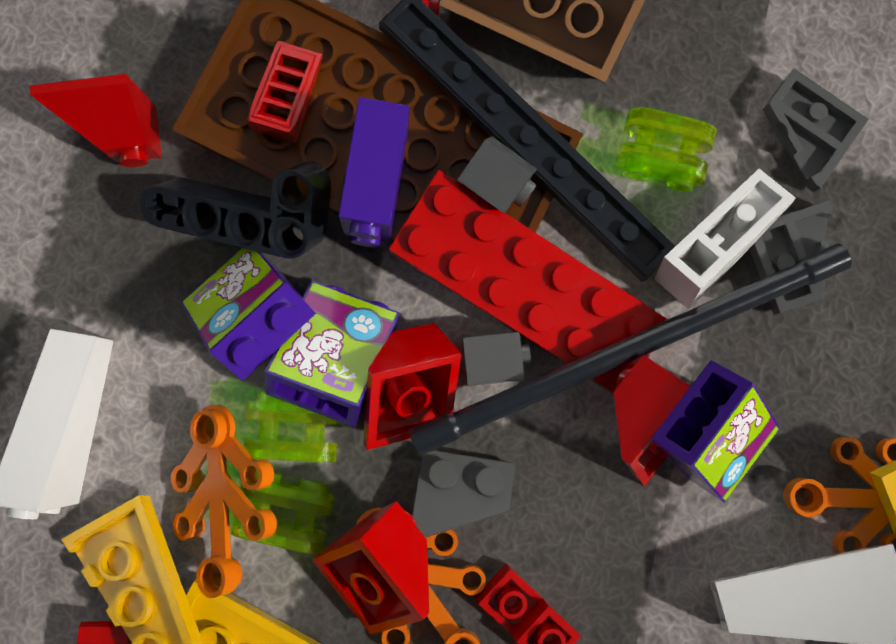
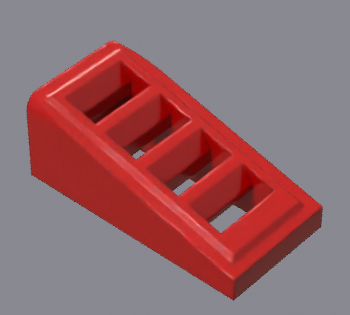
M277 41L247 118L251 131L297 143L323 59L322 54ZM288 57L308 63L306 71L282 65L284 58ZM279 74L301 80L300 87L277 81ZM274 90L295 96L294 102L272 97ZM269 106L289 112L288 118L285 119L268 114Z

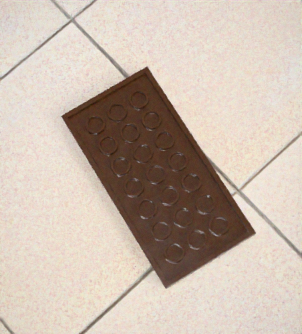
M241 0L172 128V131L177 136L272 183L278 173L305 161H314L321 164L331 178L329 211L339 215L359 97L410 106L408 137L391 235L392 242L438 170L468 188L458 178L484 140L490 137L384 33L318 0ZM277 41L323 55L296 144L251 131L247 123L254 97ZM285 57L282 65L306 71L308 63ZM279 74L277 80L300 87L301 80ZM275 90L272 96L292 103L295 100V96ZM270 106L267 112L268 114L285 119L289 115V112ZM535 110L573 148H577L583 133ZM297 177L299 190L307 196L308 190L305 182ZM531 177L530 180L537 186L521 208L512 203L505 213L536 233L553 196Z

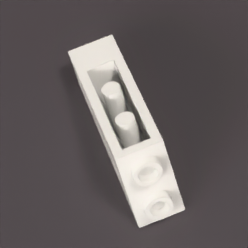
M50 329L0 464V507L7 508V516L20 519H37L39 513L58 514L61 507L79 504L113 340Z
M893 544L867 547L709 581L722 629L729 633L848 644H896V551Z

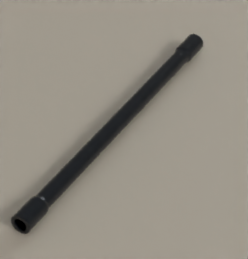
M834 244L800 259L790 267L456 412L445 413L410 428L408 432L417 454L422 456L458 440L468 432L636 360L643 355L652 353L800 287L816 284L848 270L852 265L850 254L842 244Z

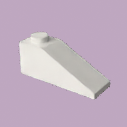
M758 169L664 257L655 280L689 310L793 203L795 197L761 169Z

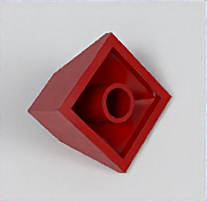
M127 74L29 85L30 95L121 166L131 168L142 167L148 164V159L162 158L157 107Z
M435 323L393 331L369 366L363 445L366 450L411 439L408 429L445 413H453L461 353Z
M643 355L635 365L630 364L621 372L616 381L617 388L613 393L622 460L635 479L645 487L667 459V456L651 438L691 386Z
M397 501L368 515L312 560L371 635L422 621L429 614L427 539L417 528L414 518L407 511L403 510Z

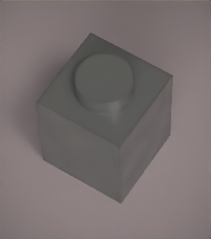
M491 136L484 140L458 180L502 213H505L512 203L521 208L537 186L530 180L537 169Z
M519 332L465 337L462 339L467 386L524 380V371L531 370L528 342L520 343Z

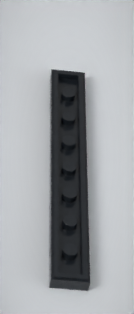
M401 0L379 22V30L490 137L493 136L534 166L537 170L532 177L641 282L648 280L660 267L664 257L675 245L421 0Z

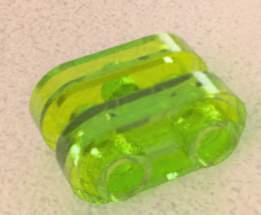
M647 107L632 108L628 111L624 132L635 138V142H624L619 146L615 164L623 170V176L637 181H647L649 177L667 181L666 186L680 192H691L694 187L702 186L705 183L709 164L697 157V153L712 151L717 129L713 125L701 120ZM653 143L679 149V152L654 146Z
M257 392L256 401H246L245 420H259L258 439H243V447L253 459L337 462L338 443L324 442L325 424H339V421L266 395V392ZM278 421L306 423L305 441L277 440Z
M256 469V478H257V480H258V476H259V475H258V471H257V469ZM275 471L273 482L268 488L251 491L247 490L241 483L240 489L248 499L252 500L251 503L257 510L269 509L270 504L297 510L295 523L276 519L277 528L274 535L270 538L254 542L310 554H319L322 551L326 532L313 528L316 515H331L335 495L326 492L328 484L310 479H300L299 486L281 482L282 474ZM233 514L230 534L238 538L250 540L244 534L243 525ZM258 520V526L261 530V522Z

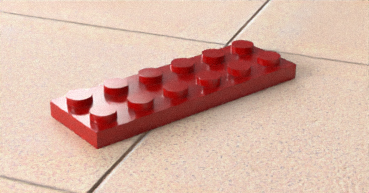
M440 170L437 171L387 250L395 257L513 332H519L521 337L564 364L668 320L508 214L502 213L485 199ZM640 358L590 380L614 395L613 392L617 388L616 381L621 372L628 365H635Z

